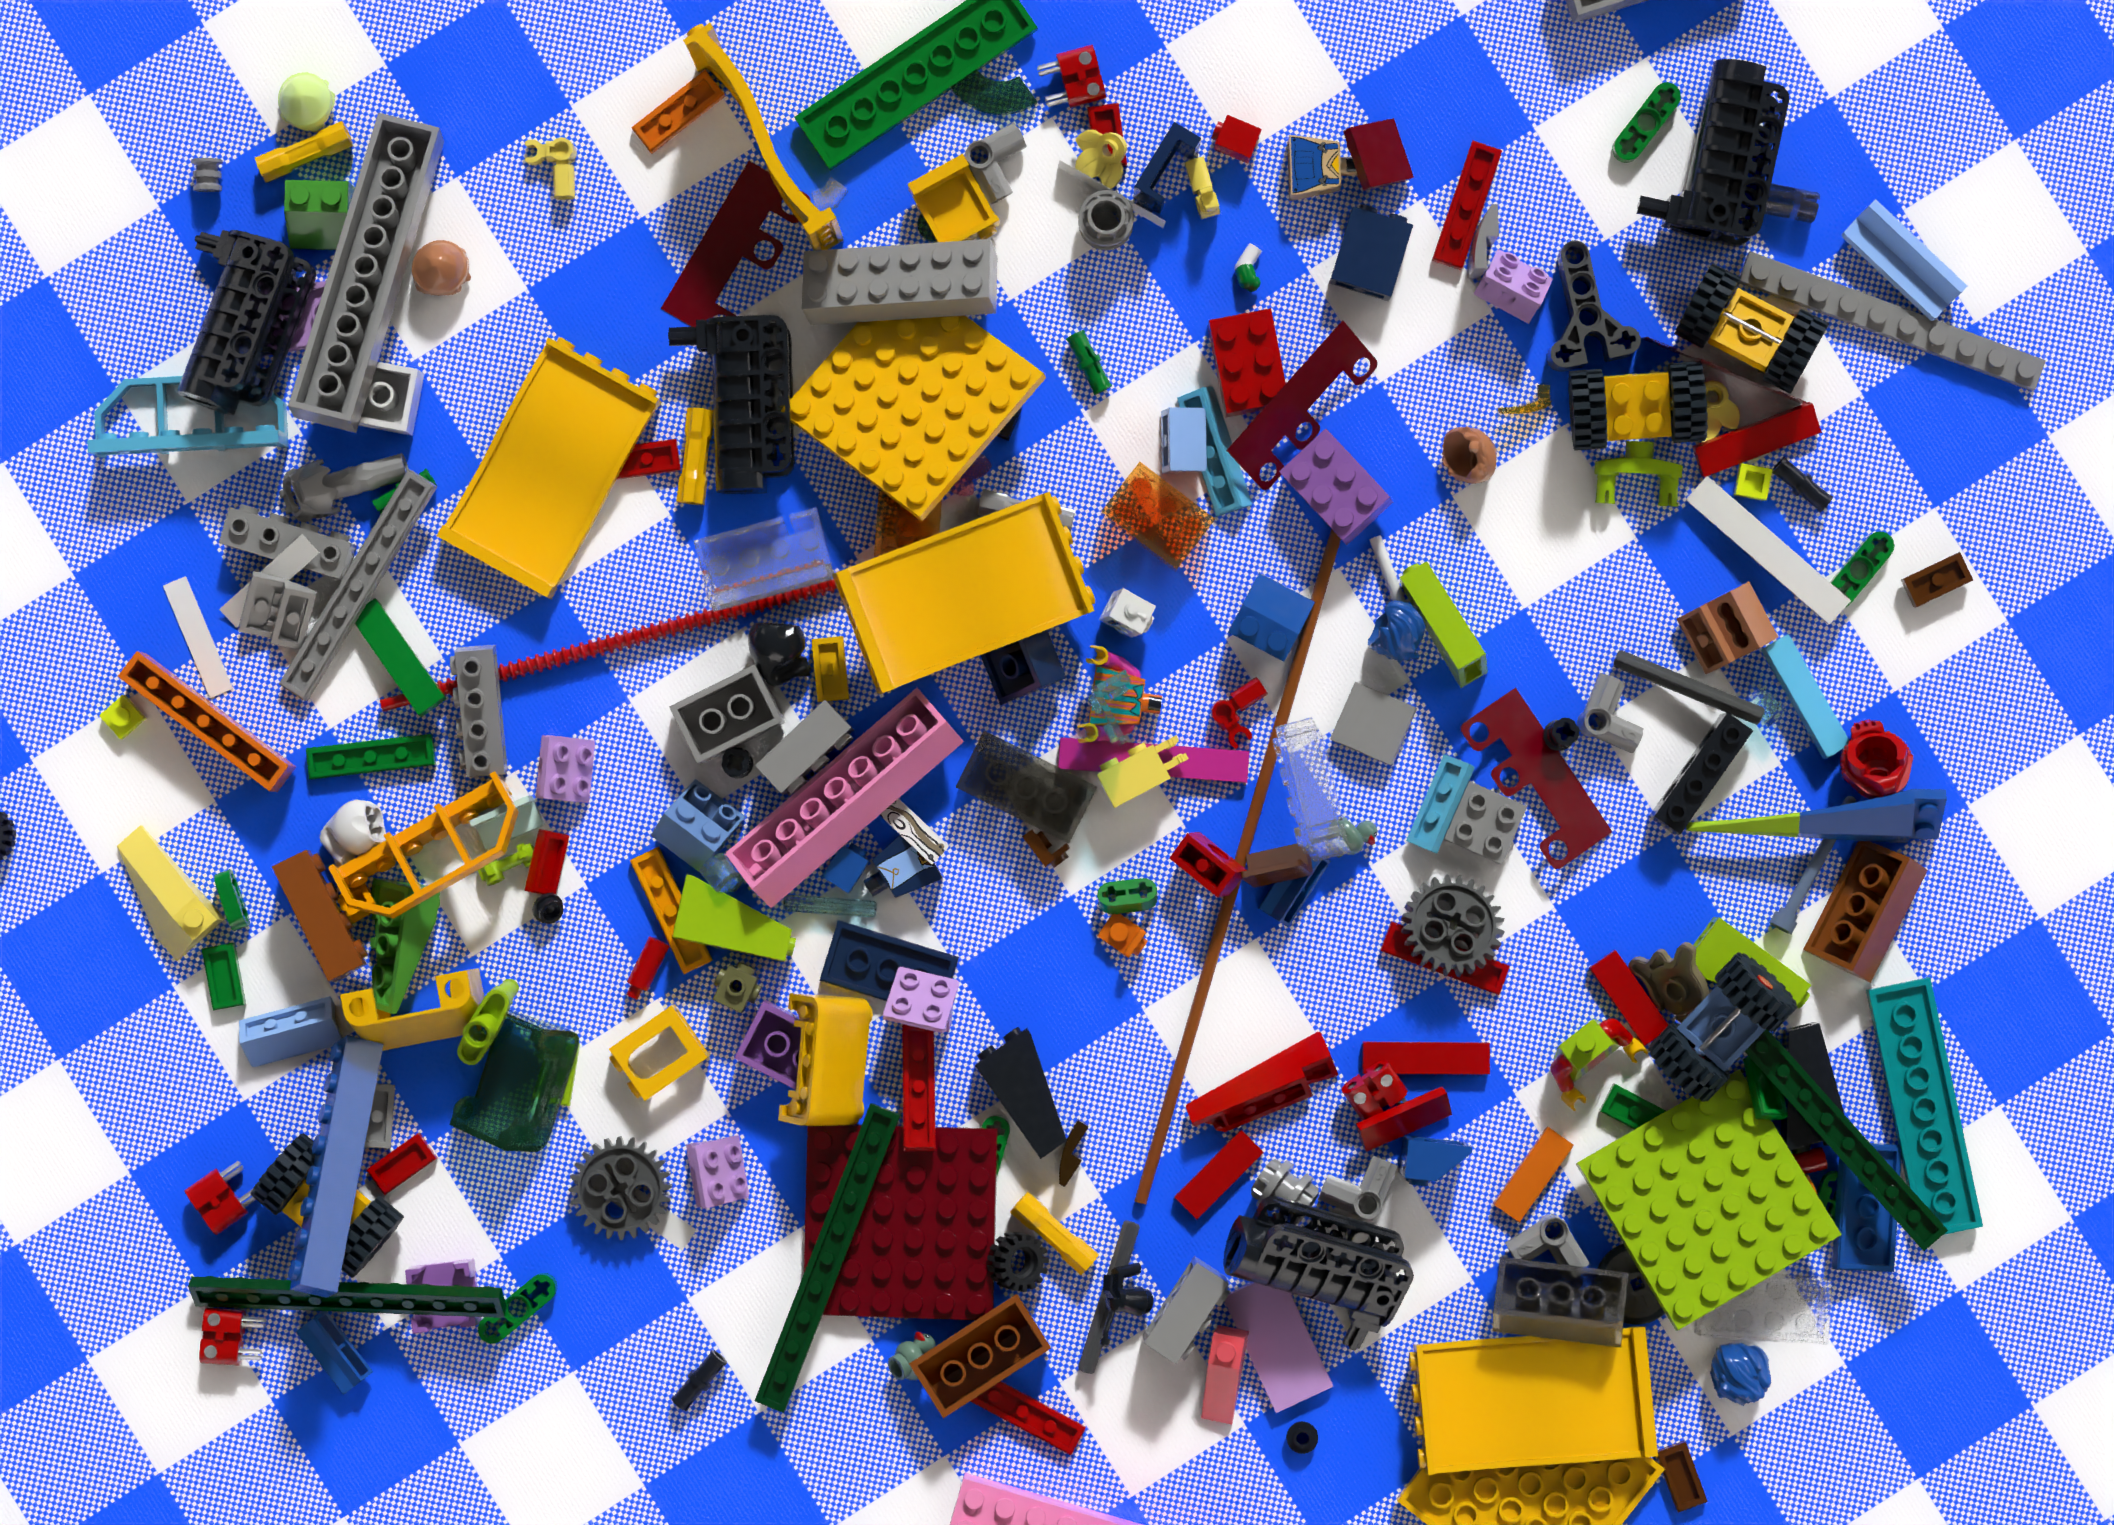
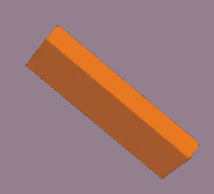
M704 70L631 128L649 152L653 154L722 100L725 94L708 72Z
M1547 1126L1492 1204L1520 1223L1574 1145Z

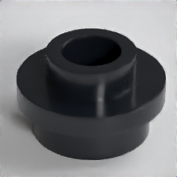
M555 893L541 895L533 904V916L542 923H555L563 914L561 898Z
M1299 1421L1289 1427L1286 1440L1294 1452L1305 1454L1316 1447L1318 1433L1309 1422ZM1304 1432L1308 1434L1307 1442L1299 1443L1296 1438L1299 1433Z

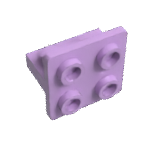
M1498 249L1478 284L1474 295L1529 324L1535 312L1540 308L1553 279L1544 270L1523 263L1513 253L1503 252Z
M542 735L536 798L588 803L590 801L595 741Z
M899 967L883 1012V1019L939 1033H949L952 1024L953 1004L959 988V981Z
M738 1135L686 1144L697 1207L706 1209L749 1197Z

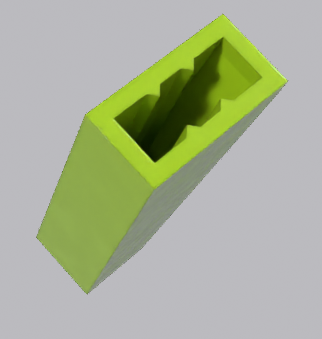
M1426 561L1421 565L1416 563L1403 571V575L1400 576L1401 588L1411 605L1423 617L1426 625L1425 629L1460 688L1488 673L1485 651L1428 562Z
M686 875L672 938L784 962L786 956L792 957L796 938L791 937L792 930L697 877Z
M1713 917L1693 944L1696 948V965L1707 981L1716 984L1715 975L1736 953L1740 952L1741 954L1748 955L1749 958L1752 957L1759 965L1762 964L1767 968L1770 974L1772 973L1776 976L1778 982L1782 983L1786 987V991L1792 994L1798 1009L1805 1004L1810 996V993L1807 991L1811 984L1720 917Z

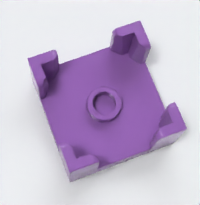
M474 1258L416 1265L405 1270L407 1284L478 1287ZM414 1315L411 1317L412 1334L429 1332L434 1328L458 1325L461 1328L476 1326L480 1323L482 1317Z

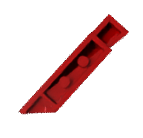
M1316 1032L1186 1105V1109L1193 1126L1197 1127L1202 1123L1212 1124L1217 1131L1227 1132L1312 1097L1313 1094L1308 1084L1333 1078L1339 1074L1322 1033Z

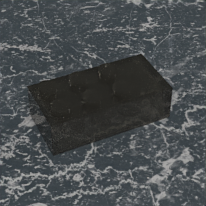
M983 731L956 785V788L1070 845L1099 790L1097 786L986 731Z
M1500 1257L1492 1331L1621 1348L1629 1273Z

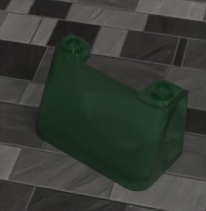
M509 1009L502 1027L491 1044L475 1096H464L455 1104L449 1125L504 1151L538 1152L542 1150L551 1136L578 1050L579 1036L577 1033ZM481 1026L483 1033L487 1034L485 1028Z

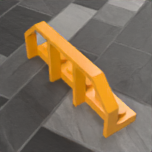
M494 771L489 774L492 780L445 807L440 803L434 806L436 812L394 836L390 832L384 834L386 841L339 868L334 864L330 865L328 869L347 905L353 909L394 919L505 855L519 813L510 797L512 793L505 781ZM505 802L508 809L496 847L472 860L455 827L460 824H468L470 820L477 818L478 814L484 810L499 807ZM449 835L464 865L421 889L405 856H413L419 853L425 844L432 840H441ZM396 861H398L414 892L411 896L388 908L354 899L349 888H357L368 881V877L377 872H385L391 869L396 864Z

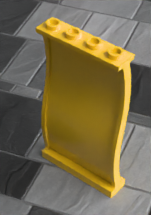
M708 23L705 26L699 24L690 29L686 34L688 37L683 41L695 68L699 73L706 69L712 72L741 106L751 124L753 134L771 178L786 205L803 225L812 249L814 251L829 250L843 241L844 238L840 226L831 208L829 207L824 211L816 208L786 173L774 151L754 96L739 70L723 51L712 24Z
M549 337L547 338L545 347L517 392L471 482L445 525H442L436 535L549 599L553 598L558 584L583 544L631 451L654 412L662 403L656 397L658 392L644 383H641L639 387L628 382L630 379L629 375L617 368H613L612 372L601 367L603 361L586 352L584 357L573 351L575 345L561 337H558L557 341Z
M1050 491L832 574L877 694L891 691L894 688L1094 612L1092 604H1095V597L1090 586L1085 587L1081 575L1084 574V568L1078 556L1074 557L1070 545L1073 544V539L1068 527L1062 526L1059 518L1062 510L1056 496L1052 497Z
M1643 1326L1413 1344L1414 1352H1409L1408 1354L1410 1371L1416 1372L1417 1383L1411 1385L1413 1403H1418L1419 1416L1414 1417L1416 1436L1421 1435L1422 1448L1417 1449L1419 1468H1424L1427 1475L1658 1456L1646 1328Z

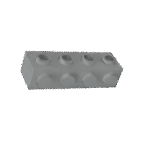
M240 504L239 509L229 507L219 539V543L274 560L303 534L320 553L302 569L342 580L352 563L357 545L348 542L350 538L348 535L331 531L330 536L318 533L320 527L301 522L300 527L288 524L289 518L271 513L269 518L259 516V509Z
M496 645L458 647L454 652L455 656H450L451 675H457L458 687L453 688V701L455 707L460 706L461 719H456L457 737L463 738L464 750H459L460 768L466 769L467 777L490 776L489 774L494 771L498 775H505L508 765Z

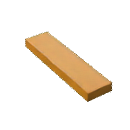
M656 847L631 859L632 867L683 974L713 961L706 945L672 938L682 894L660 847Z

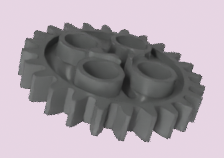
M1447 874L1443 878L1442 884L1436 877H1433L1430 882L1431 888L1423 882L1419 888L1421 893L1413 891L1410 896L1413 902L1407 901L1404 906L1410 913H1404L1401 917V921L1408 923L1403 926L1401 933L1410 934L1404 944L1405 946H1415L1411 956L1414 957L1421 954L1423 956L1420 962L1421 966L1425 965L1428 961L1431 962L1432 973L1438 967H1443L1444 976H1447L1450 970L1454 969L1456 976L1460 977L1463 973V968L1471 975L1475 971V964L1483 969L1487 964L1485 958L1488 960L1494 958L1496 954L1493 950H1498L1502 944L1497 939L1502 938L1505 933L1504 930L1496 928L1501 926L1505 920L1501 917H1495L1501 909V906L1490 905L1495 896L1489 895L1484 897L1482 895L1485 890L1484 885L1476 890L1473 888L1474 879H1471L1465 885L1461 875L1457 877L1454 883L1451 882ZM1444 900L1448 902L1451 910L1445 911L1440 909L1437 901ZM1427 913H1431L1433 917L1429 918ZM1473 913L1477 915L1480 923H1471L1468 921L1466 914ZM1450 921L1456 923L1455 930L1449 928ZM1431 927L1436 929L1439 933V938L1429 937L1425 932V928ZM1473 934H1477L1479 938H1475ZM1460 940L1465 942L1468 946V951L1458 950L1454 941Z
M618 1136L616 1145H613L611 1140L606 1138L604 1139L603 1149L597 1143L593 1144L594 1155L585 1151L582 1155L586 1163L576 1162L574 1164L581 1171L580 1174L570 1175L572 1180L578 1182L577 1185L568 1189L569 1192L577 1193L578 1195L577 1198L570 1202L571 1205L580 1204L581 1209L575 1215L582 1216L586 1214L588 1218L584 1226L586 1227L594 1222L596 1224L594 1233L597 1235L604 1228L606 1229L607 1239L612 1237L614 1231L618 1232L620 1240L625 1238L626 1231H629L631 1236L636 1238L638 1236V1227L647 1233L649 1231L648 1221L655 1225L660 1222L655 1213L665 1214L667 1212V1209L661 1203L672 1200L669 1195L664 1194L665 1190L673 1187V1184L664 1182V1178L668 1177L671 1171H661L660 1169L666 1160L663 1159L656 1162L654 1157L658 1150L655 1149L648 1154L646 1152L647 1142H643L639 1148L635 1147V1137L630 1138L628 1144H624L622 1136ZM621 1158L632 1160L634 1170L631 1174H624L619 1170L618 1162ZM606 1163L611 1165L613 1173L620 1184L627 1183L628 1188L625 1189V1194L636 1206V1212L631 1211L628 1201L622 1192L615 1193L614 1188L617 1186V1183L606 1170ZM600 1174L606 1178L607 1187L605 1190L598 1191L593 1188L591 1184L593 1175ZM645 1185L650 1189L651 1197L648 1201L637 1199L635 1196L636 1186ZM615 1201L623 1206L622 1217L614 1218L609 1214L608 1205L610 1202Z

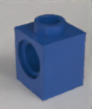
M852 842L849 847L844 845L837 851L822 877L848 894L851 893L870 862L864 858L868 852Z

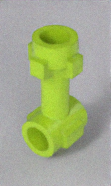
M519 844L516 846L518 852L498 861L496 859L479 869L478 872L482 881H485L487 886H492L505 879L503 872L520 864H524L525 868L530 867L534 851L533 844Z

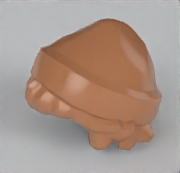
M446 240L430 242L418 250L414 257L411 269L417 291L423 294L434 296L454 295L461 292L462 284L471 280L469 259L466 251L453 242Z
M1466 426L1453 428L1445 434L1442 445V465L1448 468L1449 476L1469 484H1479L1492 477L1496 469L1497 449L1493 441L1483 431Z

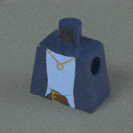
M900 835L872 860L878 872L863 882L872 897L889 888L894 897L897 898L937 882L943 876L935 863L933 865L929 863Z

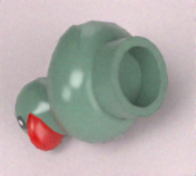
M1340 817L1330 824L1329 835L1324 838V843L1329 852L1335 857L1340 858L1344 854L1355 855L1363 849L1364 842L1369 845L1375 844L1378 830L1371 821H1363L1356 828L1348 821L1347 817Z
M916 1332L914 1334V1342L905 1341L897 1346L895 1354L888 1359L889 1370L897 1380L905 1378L912 1381L919 1380L909 1363L935 1347V1340L931 1335Z

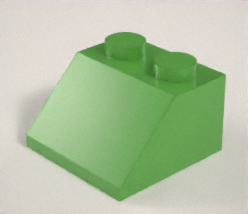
M285 180L284 214L290 249L336 250L355 187L349 181Z

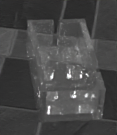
M817 508L789 515L795 532L792 535H789L783 517L694 540L706 595L713 611L833 580L832 574L835 572Z
M1312 717L1275 727L1277 737L1273 738V745L1277 757L1280 756L1282 765L1285 766L1280 768V774L1284 786H1287L1289 794L1292 796L1287 798V803L1291 816H1294L1296 823L1299 825V827L1294 828L1298 846H1301L1303 853H1308L1314 862L1350 853L1351 850L1345 825H1339L1338 821L1343 820L1320 729Z
M1774 1274L1695 1320L1694 1333L1706 1338L1829 1345L1832 1281L1822 1276L1796 1275L1795 1278L1789 1274Z

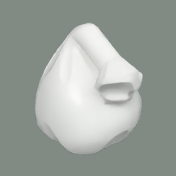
M356 799L341 806L320 832L319 839L333 857L337 868L353 860L356 855L360 856L386 841L384 837L386 830L383 813L380 807L374 803Z

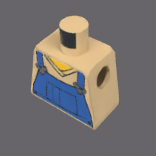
M1289 135L1287 140L1289 201L1337 192L1341 188V176H1357L1352 157H1340V142Z

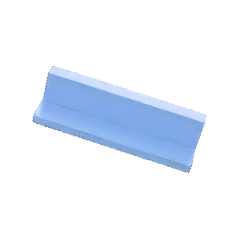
M1876 199L1860 213L1841 235L1845 241L1931 321H1934L1948 304L1968 286Z

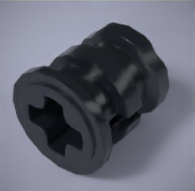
M1570 718L1551 721L1545 726L1543 731L1545 744L1554 751L1567 749L1579 737V728L1575 721ZM1561 727L1563 728V734L1567 735L1563 740H1561V734L1556 733V730Z
M732 748L724 753L721 766L728 776L741 779L749 775L754 764L751 754L746 749ZM733 755L738 758L743 756L744 760L741 762L743 768L741 770L737 768L730 769L729 766L733 763L731 760Z

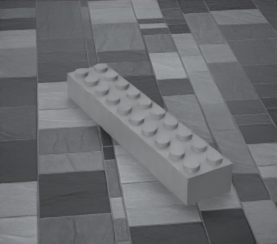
M378 112L288 404L294 418L354 433L357 432L444 145V139L439 127Z

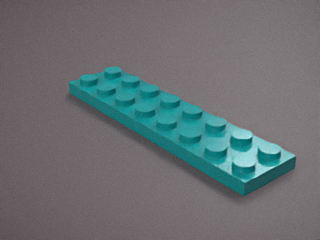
M1925 977L1867 989L1866 994L1898 1145L1901 1148V1159L1906 1183L1948 1229L1945 1234L1983 1227L1931 978Z

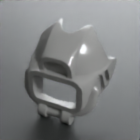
M323 459L310 462L298 469L292 468L284 475L283 490L279 491V495L285 502L286 514H292L301 522H308L312 518L328 517L341 512L340 507L332 508L333 500L338 490L328 488L322 484L323 477L331 471L328 467L322 466L324 464ZM291 486L295 492L300 509H298L294 502Z

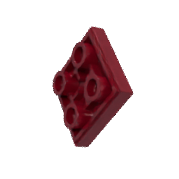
M1394 118L1349 127L1343 131L1347 148L1351 153L1357 171V178L1361 183L1363 191L1406 182L1414 178Z

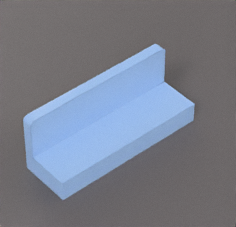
M331 996L239 1020V1043L252 1067L329 1048L343 1038L336 1024L335 1004Z

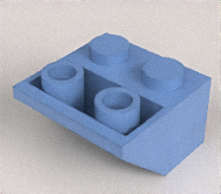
M695 779L665 811L651 836L699 873H702L746 816Z

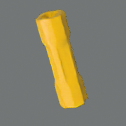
M340 121L319 130L314 136L285 148H276L257 156L255 161L265 183H269L290 174L297 167L323 156L335 155L354 147L344 122Z
M697 407L687 408L684 430L686 443L682 474L678 482L676 500L678 503L705 505L707 490L706 469L709 443L714 429V410Z
M1029 1191L1011 1209L1010 1213L1028 1229L1034 1230L1080 1275L1087 1271L1099 1256V1253L1082 1238L1074 1236L1049 1213L1046 1206Z

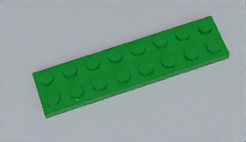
M966 0L794 118L831 171L1035 33L1038 27L1019 0Z

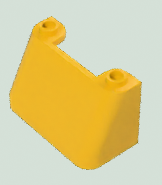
M789 993L788 1009L797 1011L799 1015V1020H794V1026L801 1028L796 1091L788 1090V1097H791L792 1100L787 1105H779L778 1121L800 1126L856 1125L864 1114L863 1091L869 1023L873 1016L871 1006L867 1000L857 997Z

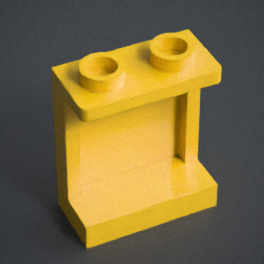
M964 154L908 183V191L937 242L974 240L978 237L980 239H987L997 232L996 227L1000 226V220L994 214L970 171L969 163Z

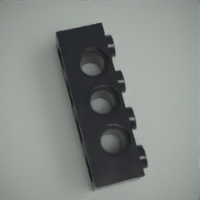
M1728 712L1720 714L1648 817L1672 834L1680 835L1750 737L1753 730Z

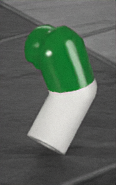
M1251 243L1248 244L1235 264V274L1241 288L1254 292L1260 287L1261 281L1259 277H1256L1253 265L1262 251Z

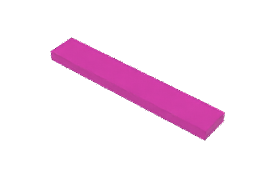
M1060 737L1058 769L1102 772L1099 767L1100 765L1115 757L1118 762L1129 758L1130 755L1127 751L1142 743L1119 741L1079 743L1078 738ZM1145 743L1146 747H1149V746H1151V745H1154V747H1155L1156 745H1158V744H1146V743ZM1173 746L1158 753L1163 764L1171 761L1173 757L1179 754L1186 753L1188 756V760L1167 770L1170 777L1247 783L1250 751Z

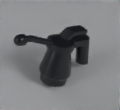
M1140 1263L1114 1267L1111 1270V1275H1104L1103 1292L1106 1295V1306L1110 1312L1103 1329V1337L1100 1338L1102 1347H1108L1110 1344L1108 1332L1115 1312L1122 1311L1135 1316H1141L1142 1314H1148L1153 1307V1295L1150 1290L1144 1289L1141 1286L1123 1289V1278L1136 1276L1141 1273Z

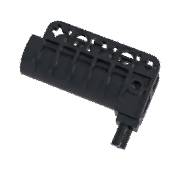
M1719 59L1713 62L1686 189L1679 196L1671 194L1667 201L1640 195L1636 214L1662 219L1661 227L1670 228L1681 235L1732 247L1744 245L1761 229L1789 104V94L1784 86L1764 81L1766 66L1737 59ZM1773 91L1778 93L1777 98L1782 99V103H1778L1774 97L1770 96ZM1769 109L1772 110V113L1761 115L1762 111L1767 113ZM1761 123H1763V125H1768V124H1769V125H1770V128L1768 129L1767 127H1764V126H1762V125H1760V124H1761ZM1759 132L1762 133L1765 136V138L1761 137ZM1755 142L1765 146L1762 148L1761 146H1755ZM1758 155H1763V160L1758 157L1755 160V162L1752 161V158H1756ZM1748 172L1754 176L1748 177ZM1749 184H1750V186L1756 185V190L1753 189V188H1751V187H1748L1747 185H1749ZM1745 193L1749 194L1753 201L1749 200ZM1741 204L1751 208H1741ZM1745 216H1750L1749 221L1745 219Z
M222 230L220 237L201 232L200 236L196 235L194 241L197 242L195 249L213 254V257L218 260V264L224 267L183 373L177 394L208 409L234 416L239 402L260 407L270 400L316 280V270L304 259L294 257L293 251L288 246L276 240L238 230H230V232ZM302 270L306 272L304 277H299V279L295 277L296 272H302ZM292 285L293 287H298L300 289L297 292L296 290L290 288V286ZM295 296L293 307L289 310H283L282 304L285 298ZM281 314L282 316H284V317L287 318L288 320L286 321L285 319H283V321H282V320H281L280 318H278V317H279V315ZM274 330H284L282 335H277V337L273 335ZM268 344H271L272 346L276 345L277 349L275 350L267 346ZM267 354H272L273 360L271 365L266 369H262L260 366L261 359ZM257 373L266 377L265 380L256 376ZM252 388H261L262 392L260 394H251Z
M775 315L725 316L709 318L707 320H696V327L668 328L669 347L696 346L699 352H707L712 359L716 492L721 494L767 493V478L787 477L795 467L794 424L791 422L790 399L793 397L792 338L786 323L782 318ZM775 329L780 330L776 334V344H780V348L775 347L770 335L774 334ZM773 361H783V365L779 370H769V366ZM772 383H777V387L781 391L782 396L778 397V407L783 408L785 406V412L776 411V405L772 403L771 398L776 396V387H772ZM784 423L785 428L783 432L777 435L770 433L774 424ZM774 445L779 446V451L785 459L780 460V466H774L773 463L778 458L777 449H774Z
M1277 1196L1263 1199L1253 1218L1242 1215L1236 1218L1230 1229L1224 1250L1223 1265L1227 1275L1348 1309L1347 1312L1351 1325L1342 1343L1354 1351L1357 1348L1360 1349L1368 1331L1378 1333L1381 1326L1386 1327L1391 1323L1414 1278L1411 1264L1402 1257L1404 1244L1398 1232ZM1275 1207H1278L1279 1213H1273L1272 1216H1268L1267 1210L1272 1211ZM1300 1216L1311 1218V1221L1306 1226L1301 1227L1294 1224L1295 1220ZM1333 1224L1337 1226L1338 1230L1332 1229L1330 1233L1326 1232L1325 1227L1331 1228ZM1358 1233L1369 1235L1368 1239L1363 1243L1352 1241L1353 1237ZM1391 1241L1394 1242L1395 1247L1390 1246L1387 1250L1384 1249L1383 1244L1388 1245ZM1400 1269H1403L1404 1275H1403V1274H1399V1275L1397 1276L1396 1273H1398V1272L1400 1271Z

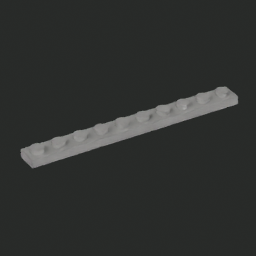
M1751 251L1748 252L1739 275L1741 277L1739 283L2030 391L2036 389L2046 360L1936 319L1931 321L1925 315Z

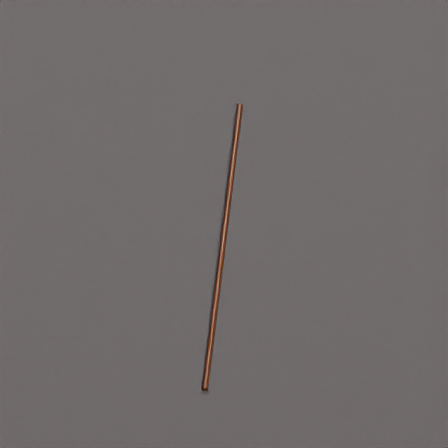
M1332 529L1311 596V600L1315 601L1300 633L1234 860L1244 868L1247 863L1246 854H1249L1340 545L1341 539ZM1241 880L1229 896H1223L1134 1200L1146 1205Z

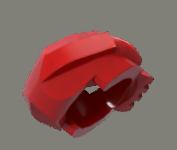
M1868 719L1854 723L1851 727V740L1848 745L1844 746L1840 758L1842 778L1867 799L1904 791L1910 777L1914 756L1911 754L1909 747H1907L1908 745L1896 734L1890 731L1885 732L1880 721Z

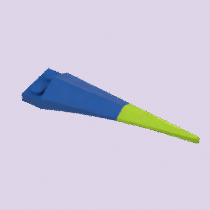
M1910 789L1865 801L1798 813L1746 819L1689 822L1686 826V831L1907 843L1909 839H1939L1947 801L1946 789Z

